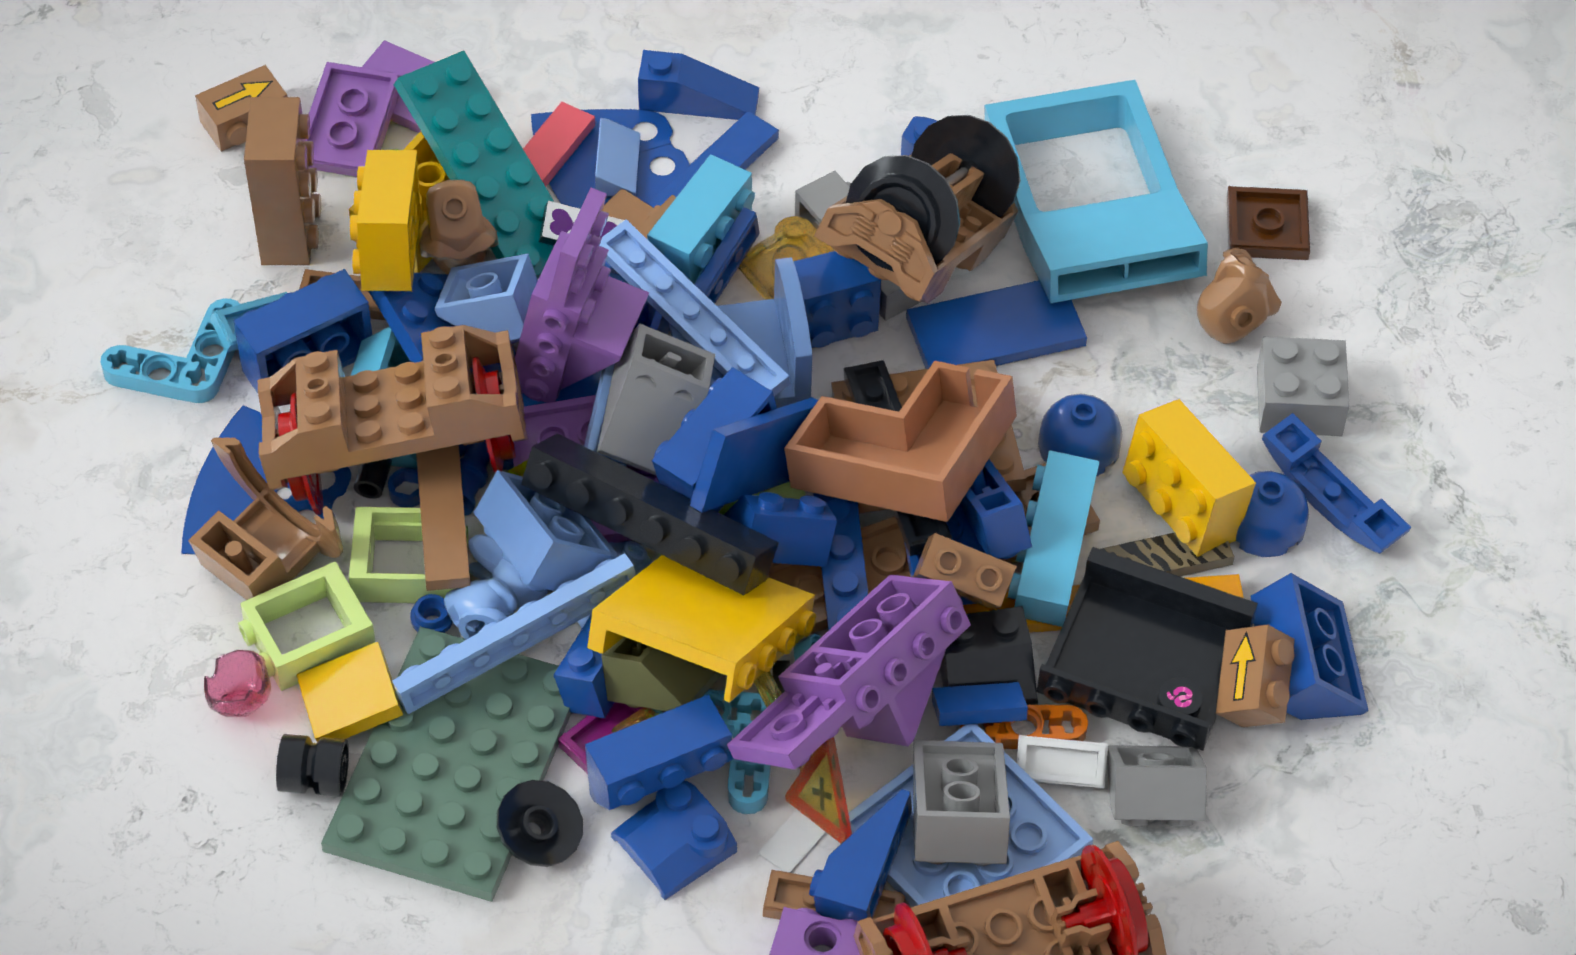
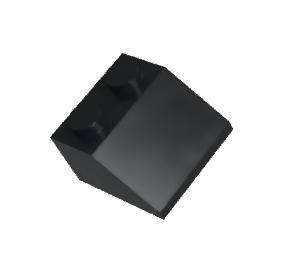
M1023 606L966 614L971 625L946 648L939 668L943 686L954 687L1019 682L1026 704L1038 705L1032 641Z

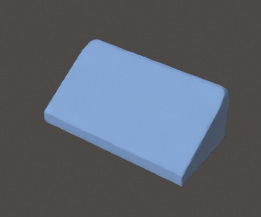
M600 118L595 172L596 190L606 193V196H614L619 190L624 189L636 197L640 133L605 118Z

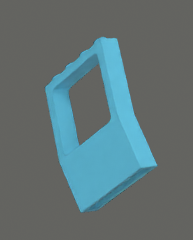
M1136 80L984 105L985 121L991 122L1008 138L1018 157L1021 181L1015 198L1018 213L1014 222L1023 248L1050 303L1207 276L1208 242L1176 186ZM1113 128H1122L1127 132L1150 194L1047 212L1040 211L1037 208L1015 145Z

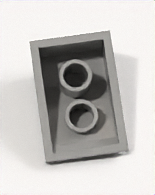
M914 740L913 837L915 861L929 862L931 864H943L946 862L973 863L980 866L1006 864L1010 812L1003 743Z

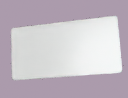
M800 805L761 848L758 854L784 872L791 873L827 832L829 827Z

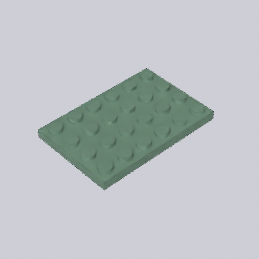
M420 626L397 677L407 668L421 665L438 656L447 646L461 643L467 639ZM517 654L410 714H407L400 703L403 716L373 728L321 842L322 851L492 902L512 856L511 852L503 845L497 830V809L503 796L515 785L530 780H544L557 750L558 738L563 735L572 714L570 708L564 706L554 678V673L559 666Z

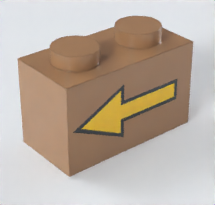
M266 64L195 95L199 120L221 152L246 141L250 97H288Z
M1270 625L1226 630L1216 714L1243 728L1285 723L1295 639Z

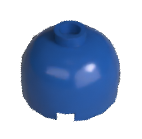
M1081 393L1068 395L1052 404L1044 414L1040 426L1038 448L1045 462H1047L1049 450L1099 461L1096 476H1099L1105 472V467L1112 464L1113 461L1115 463L1119 458L1122 427L1118 415L1104 400L1094 395Z
M1258 471L1250 474L1256 485L1246 515L1236 535V541L1240 543L1239 548L1246 553L1260 557H1276L1286 554L1289 547L1294 546L1296 543L1298 546L1304 538L1309 519L1306 496L1297 483L1284 474L1274 471Z

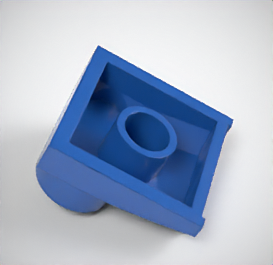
M685 780L676 787L658 790L655 800L611 832V838L615 842L617 841L657 887L664 900L737 853V842L724 818L695 785Z

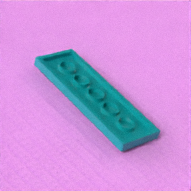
M463 50L398 77L393 85L450 180L470 181L475 185L482 215L497 231L499 244L495 247H490L495 257L501 259L529 254L538 279L554 247L539 242L545 205L548 201L554 202L466 52Z

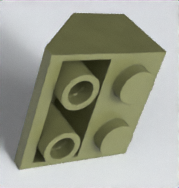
M623 637L601 655L607 700L623 703L634 708L644 707L665 712L701 698L722 675L716 671Z

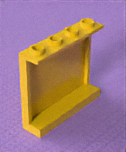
M661 555L592 609L587 648L604 654L623 637L724 674L727 676L724 701L730 703L744 689L748 690L761 674L769 672L774 663L784 654H789L794 645L803 637H808L811 634L816 623V613L812 612L815 594L768 577L765 582L747 594L742 595Z

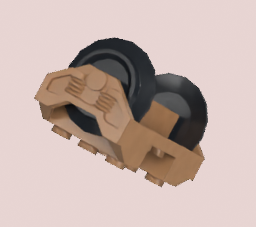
M972 115L946 116L929 125L916 140L911 155L884 156L863 167L850 184L848 195L827 209L814 237L833 247L841 256L855 259L864 264L873 276L882 280H889L901 287V290L909 298L928 304L943 292L955 267L972 271L984 262L997 244L1005 238L1018 213L1015 204V198L1021 181L1018 157L1008 138L991 122Z

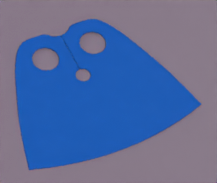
M587 109L582 111L595 116L594 128L549 184L561 204L581 209L590 188L596 189L595 172L600 118L609 119L632 130L635 125L641 122H649L656 126L658 132L653 139L647 141L640 140L636 197L648 204L690 164L684 152L672 145L670 137L673 130L668 120L662 114L636 109ZM552 112L531 114L533 136ZM657 157H668L675 163V169L672 173L661 176L651 171L650 164ZM606 196L604 205H605L613 196Z
M242 405L218 438H236L239 440L249 460L266 481L259 458V442H262V415L260 412ZM214 447L210 450L201 468L190 497L183 529L181 554H195L188 540L217 511L222 512L234 521L254 501L228 472ZM349 467L332 471L336 478L331 487L322 490L323 508L327 506L332 510L335 500L346 493L351 480ZM292 494L288 499H283L297 512L302 510L313 511L308 499L296 501ZM323 513L319 514L318 516L324 520Z

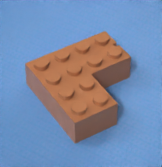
M939 361L932 363L899 412L821 396L784 448L790 486L794 489L948 522L1017 417L1013 376L977 369L974 373L977 407H974L969 367Z

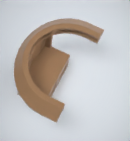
M213 438L211 440L223 465L254 501L234 521L222 512L217 511L188 540L200 564L244 599L248 600L293 580L318 553L331 558H338L343 553L339 526L331 509L325 506L323 508L324 520L316 515L314 517L316 524L312 523L292 508L274 490L269 489L267 482L255 469L239 440L236 438Z

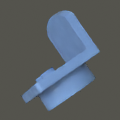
M792 257L775 259L774 299L719 305L717 307L789 375L790 385L774 396L776 406L780 408L811 398L812 348L802 290ZM669 323L672 337L691 344ZM714 366L709 389L715 380L724 377Z

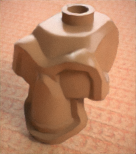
M447 180L429 188L426 193L428 225L425 227L419 242L421 256L425 258L432 257L436 265L446 274H449L452 267L483 262L487 249L497 246L499 242L497 231L482 215L475 185L465 180Z
M1239 248L1223 252L1225 259L1221 261L1214 280L1202 291L1197 301V317L1200 325L1211 338L1223 344L1234 343L1244 338L1263 324L1267 317L1275 315L1282 303L1269 280V275L1256 266L1246 250Z

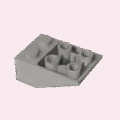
M639 324L633 330L620 361L614 365L597 453L656 475L652 460L657 448L663 441L671 439L681 427L685 415L690 410L696 409L707 396L715 354Z

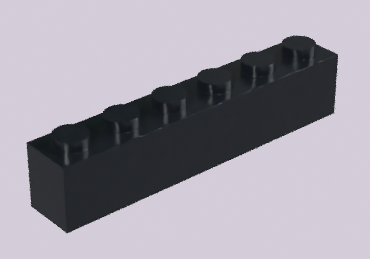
M558 433L531 448L521 485L742 595L747 594L767 580L779 542L712 509L701 513L690 506V498Z

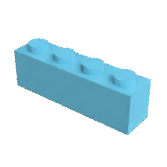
M1049 450L1046 466L1037 465L1032 490L1040 491L1038 502L1029 500L1026 513L1027 526L1032 527L1030 534L1032 547L1017 554L1016 561L1022 562L1024 565L1021 574H1013L1007 597L1016 600L1014 607L1023 606L1026 619L1061 627L1064 624L1098 471L1099 461Z

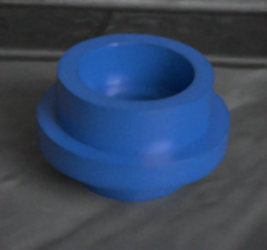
M429 594L417 600L410 613L411 624L417 632L421 626L445 633L453 624L444 605V598L439 595ZM430 616H437V617H439V618L433 619V620H428V619H427V618L430 617Z

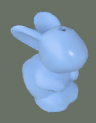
M484 534L475 535L468 540L469 549L473 557L478 561L469 564V573L480 580L471 581L470 586L452 589L447 592L444 598L446 610L453 623L459 628L464 639H469L478 634L484 626L490 623L500 622L511 616L517 608L522 607L524 604L544 598L548 592L547 589L538 592L527 587L521 581V575L513 564L504 559L502 556L503 551L497 543Z

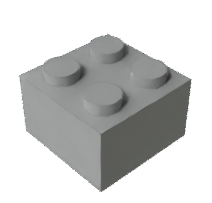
M1263 336L1257 364L1259 432L1266 433L1290 414L1294 413L1315 435L1342 436L1349 410L1346 340Z

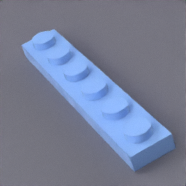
M627 219L602 237L600 246L609 249L606 262L630 285L649 292L647 302L692 345L714 353L713 366L724 376L734 367L773 391L774 396L790 385L789 375Z
M625 553L615 559L605 560L586 575L576 580L564 582L555 592L544 598L524 604L516 613L502 621L484 626L478 634L469 639L447 646L438 656L421 665L407 668L399 677L392 680L403 708L407 714H410L592 614V609L636 576L634 565Z

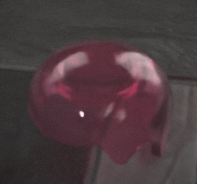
M235 650L216 658L213 675L210 678L208 676L204 677V693L209 708L224 717H247L258 710L268 700L271 693V682L264 657L252 650Z

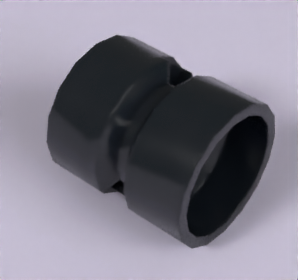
M283 734L277 755V790L279 792L304 794L310 787L313 788L316 795L342 797L348 776V740L321 737L317 743H313L309 736Z

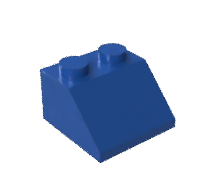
M762 492L759 496L743 495L724 514V516L779 542L773 563L827 566L837 519L826 501L808 495L802 496L800 499L783 498L771 492Z

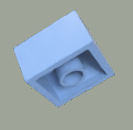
M529 254L452 267L435 307L437 316L455 326L466 325L495 333L508 330L511 344L519 342L531 294L538 282Z

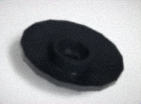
M530 780L515 785L503 796L497 809V830L503 845L515 858L532 866L549 867L564 862L577 850L583 836V817L576 801L563 788L549 781ZM529 823L537 824L541 829V834L534 833L530 829Z

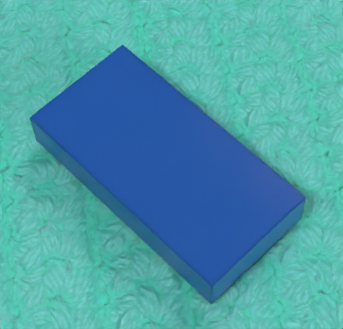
M1019 682L932 688V703L939 726L1027 720L1028 707Z

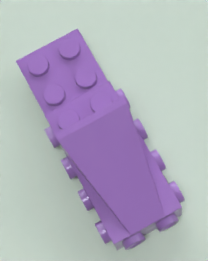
M590 188L570 233L560 232L531 294L515 361L521 392L535 401L556 402L561 389L619 362L649 296V292L609 276L611 269L605 267L609 249L600 246L602 241L600 236L609 216V213L602 211L607 194L594 188Z
M889 575L778 676L785 692L727 744L733 758L795 770L807 763L810 755L825 741L833 738L839 732L840 727L843 728L847 737L909 746L916 736L946 648L971 625L963 608V602L957 594L952 581Z

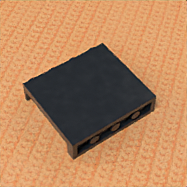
M1092 547L1086 562L1085 575L1046 665L1042 664L1040 667L1036 692L1045 695L1053 702L1068 703L1085 709L1096 717H1108L1128 724L1138 732H1150L1170 739L1178 746L1193 747L1204 751L1217 718L1216 707L1226 630L1252 627L1258 603ZM1175 677H1183L1194 681L1200 687L1203 694V702L1200 713L1196 718L1157 704L1159 689L1165 681Z

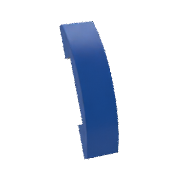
M1294 413L1263 434L1262 441L1282 472L1297 483L1306 496L1307 501L1337 529L1357 543L1380 554L1410 531L1411 526L1382 498L1373 503L1319 451L1322 440Z

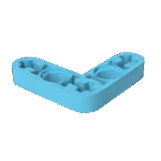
M223 298L216 300L209 306L187 358L126 345L110 347L102 354L100 361L105 380L115 387L192 403L210 401L218 393L235 351L226 353L210 317L213 311L239 305L240 303L233 299ZM209 345H219L224 348L216 356H206L202 353L203 349ZM158 368H165L171 372L168 377L162 380H154L149 377V374ZM201 368L204 369L206 381H201L198 386H193L192 383L197 384L202 376Z
M709 689L703 695L709 694L714 705L722 708L724 714L721 717L733 738L752 722L750 717L752 710H759L762 713L773 703L766 695L751 692H741L730 703L724 701L725 690ZM731 707L737 708L736 720H731ZM648 708L652 717L662 713L661 710ZM734 758L730 761L728 801L734 810L742 814H755L765 807L768 800L771 765ZM745 775L753 776V792L751 797H743Z

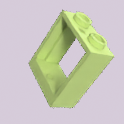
M356 507L349 584L359 602L416 603L418 599L429 594L445 598L447 592L452 589L427 591L425 574L372 573L375 540L423 541L420 508ZM465 526L468 550V526Z
M336 561L240 603L243 621L238 622L241 635L247 646L255 644L259 651V654L256 655L257 662L266 679L273 676L281 691L299 684L297 674L375 643L373 624ZM327 597L344 628L282 655L265 624Z

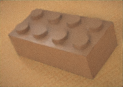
M250 97L244 164L261 265H310L311 249H318V225H313L315 218H321V195L314 194L318 188L317 168H310L314 164L313 141H306V139L310 138L309 114H302L300 97Z

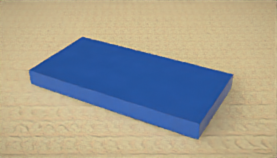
M1040 280L906 309V320L925 369H929L934 361L959 365L994 360L995 365L998 366L1086 346L1087 342L1086 333L1072 300L1050 303Z
M811 397L713 429L690 506L703 513L737 501L743 495H753L790 482L784 448L818 400Z

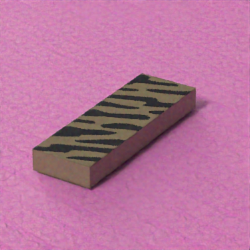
M1175 532L1101 548V550L1177 576L1233 565L1235 557L1228 541L1197 557L1187 544L1178 539Z

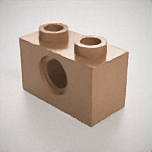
M934 533L928 537L913 577L952 581L960 597L995 610L1001 607L1017 566Z

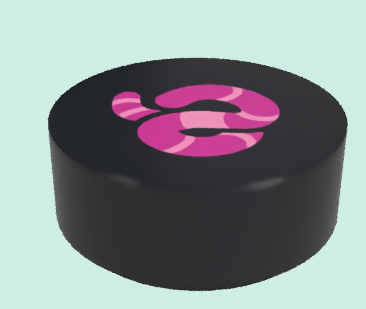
M1175 677L1162 684L1159 689L1157 704L1196 718L1201 710L1203 694L1200 687L1194 681L1183 677Z

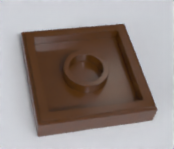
M1228 186V250L1233 248L1244 249L1250 254L1251 258L1309 260L1308 190Z

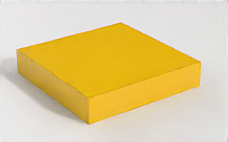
M378 641L296 675L317 742L321 737L347 739L403 716L386 658Z

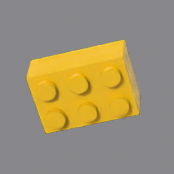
M367 150L365 166H358V190L354 191V215L350 217V239L356 240L357 249H353V274H360L362 291H412L421 221L417 150Z
M1180 399L1139 414L1122 471L1129 484L1142 494L1150 503L1153 511L1165 520L1176 533L1178 539L1187 544L1197 557L1227 541L1229 544L1235 542L1238 528L1246 515L1256 482Z

